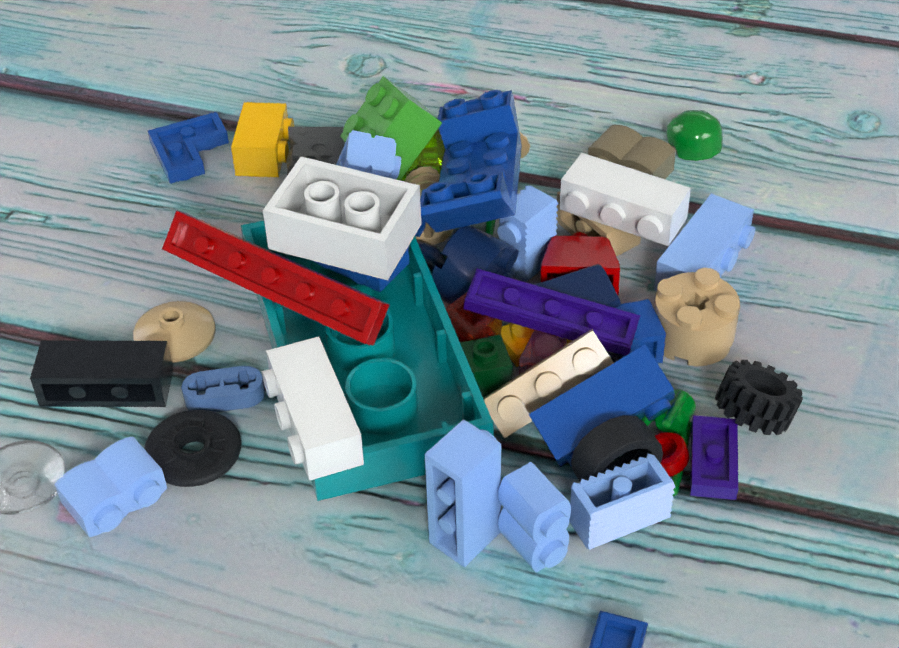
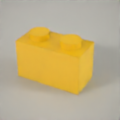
M243 103L231 145L235 176L279 177L282 163H287L289 153L288 127H294V119L288 118L286 103Z

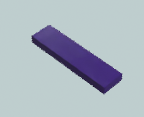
M478 268L464 302L465 310L571 341L593 329L606 351L623 356L630 353L640 315Z

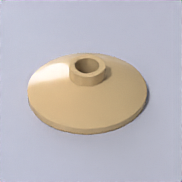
M185 301L168 302L150 309L140 317L134 327L133 339L134 341H167L172 363L182 362L199 355L208 348L215 336V322L210 312L198 304Z

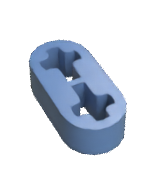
M238 366L192 373L185 378L181 386L184 403L188 410L222 412L250 408L260 403L265 394L262 374L258 369L251 366ZM248 385V388L241 389V386ZM205 390V394L199 395V391Z

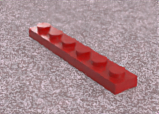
M176 211L162 250L367 345H374L390 305L184 212Z

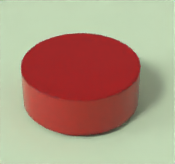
M672 432L655 435L663 451L660 464L670 477L680 473L687 466L690 459L684 439Z

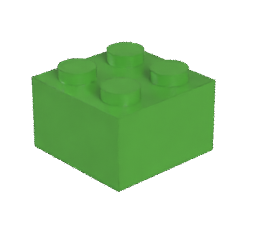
M383 76L379 83L374 84L368 90L365 102L358 112L348 118L340 137L346 142L349 133L355 130L369 133L372 138L378 135L394 139L396 143L395 156L401 157V166L397 180H401L442 122L416 98Z

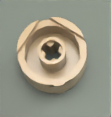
M700 268L696 272L681 273L661 280L657 287L654 310L666 332L664 356L673 361L675 356L688 360V365L707 366L724 359L730 352V347L735 340L740 311V299L735 289L721 279L716 270L711 268Z

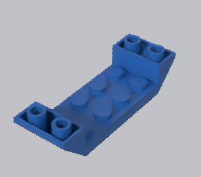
M491 90L483 93L480 98L468 101L459 98L445 103L443 107H440L438 119L442 122L439 131L445 147L439 182L433 183L422 190L420 197L421 217L437 233L514 216L516 213L522 144L512 90L505 92Z

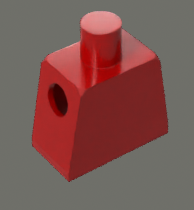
M582 232L574 233L571 236L551 237L542 260L541 282L600 264L619 296L620 264L610 240L606 237L588 236Z

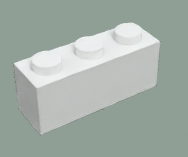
M581 153L561 179L560 210L669 246L687 219L691 188Z
M319 336L267 350L269 370L262 371V377L268 397L277 396L279 401L274 404L281 430L289 429L292 436L287 437V442L294 464L303 463L309 481L364 465L361 433Z

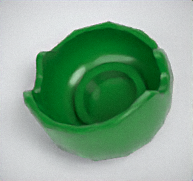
M686 110L672 118L667 126V142L671 146L672 144L675 146L678 157L683 160L700 161L711 159L721 152L723 146L721 123L716 117L704 110Z

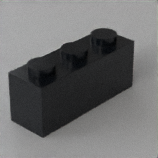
M41 340L30 380L39 407H166L174 369L167 341Z

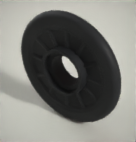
M188 410L174 414L159 423L148 436L144 449L162 468L166 483L180 487H194L210 483L223 476L232 468L241 451V436L235 424L217 412ZM190 442L204 444V447L195 453H185L182 451L183 446Z

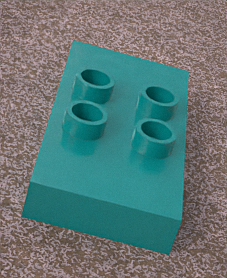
M264 220L241 225L243 239L390 304L374 345H367L256 293L272 349L319 336L361 433L364 465L311 480L317 501L426 475L425 453L463 419L479 430H486L494 436L493 420L415 236L409 244V264L381 292H378L365 285L357 284L352 279L331 269L323 268L311 260L268 249Z

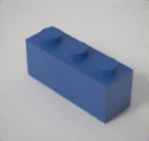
M645 344L531 412L529 416L559 466L561 467L566 463H569L571 466V459L575 448L581 439L593 428L609 419L623 415L636 416L639 419L646 416L649 421L653 420L672 407L669 401L675 398V393L671 383Z

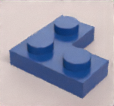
M217 112L148 130L151 146L170 184L186 181L205 174L204 164L198 152L211 150L217 146L229 143L227 130Z

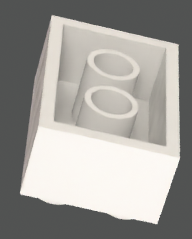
M300 157L263 209L268 249L388 280L422 224L420 185Z

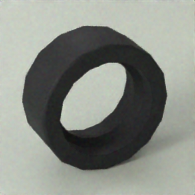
M623 415L603 422L584 436L573 452L571 466L574 474L581 482V479L589 480L590 476L597 477L598 472L605 474L607 469L613 471L615 466L622 467L623 463L630 464L631 460L638 461L639 457L646 458L647 454L654 455L661 463L663 451L659 441L641 419L636 416Z

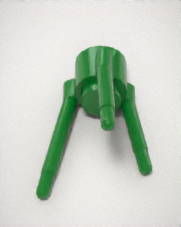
M674 389L675 398L669 401L672 407L653 420L649 421L646 416L641 418V420L647 426L652 421H655L656 426L663 433H678L684 439L688 448L692 423L690 420L695 412L696 403L687 392ZM683 470L671 477L675 485L672 496H676L679 492Z

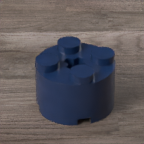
M464 226L458 229L445 245L441 253L447 256V259L442 269L437 266L434 267L432 278L443 302L483 322L488 316L464 309L465 298L476 269L515 279V276L510 274V271L517 260L519 250L479 228Z

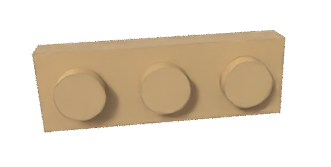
M593 329L483 397L492 420L503 437L506 438L532 422L529 416L531 412L614 362Z

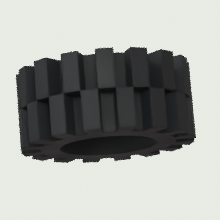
M736 360L729 365L715 395V400L718 401L716 405L719 409H725L723 414L727 418H736L735 424L741 427L743 424L749 425V431L755 433L758 429H761L763 435H771L772 431L779 435L783 431L786 432L803 400V393L801 389H796L798 384L794 380L787 381V374L784 372L780 374L774 372L775 367L768 365L767 368H764L762 363L754 361L751 365L748 360H741L740 363Z

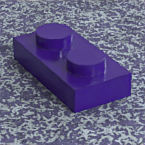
M693 415L691 423L690 496L736 500L739 489L738 425L735 424L736 419Z

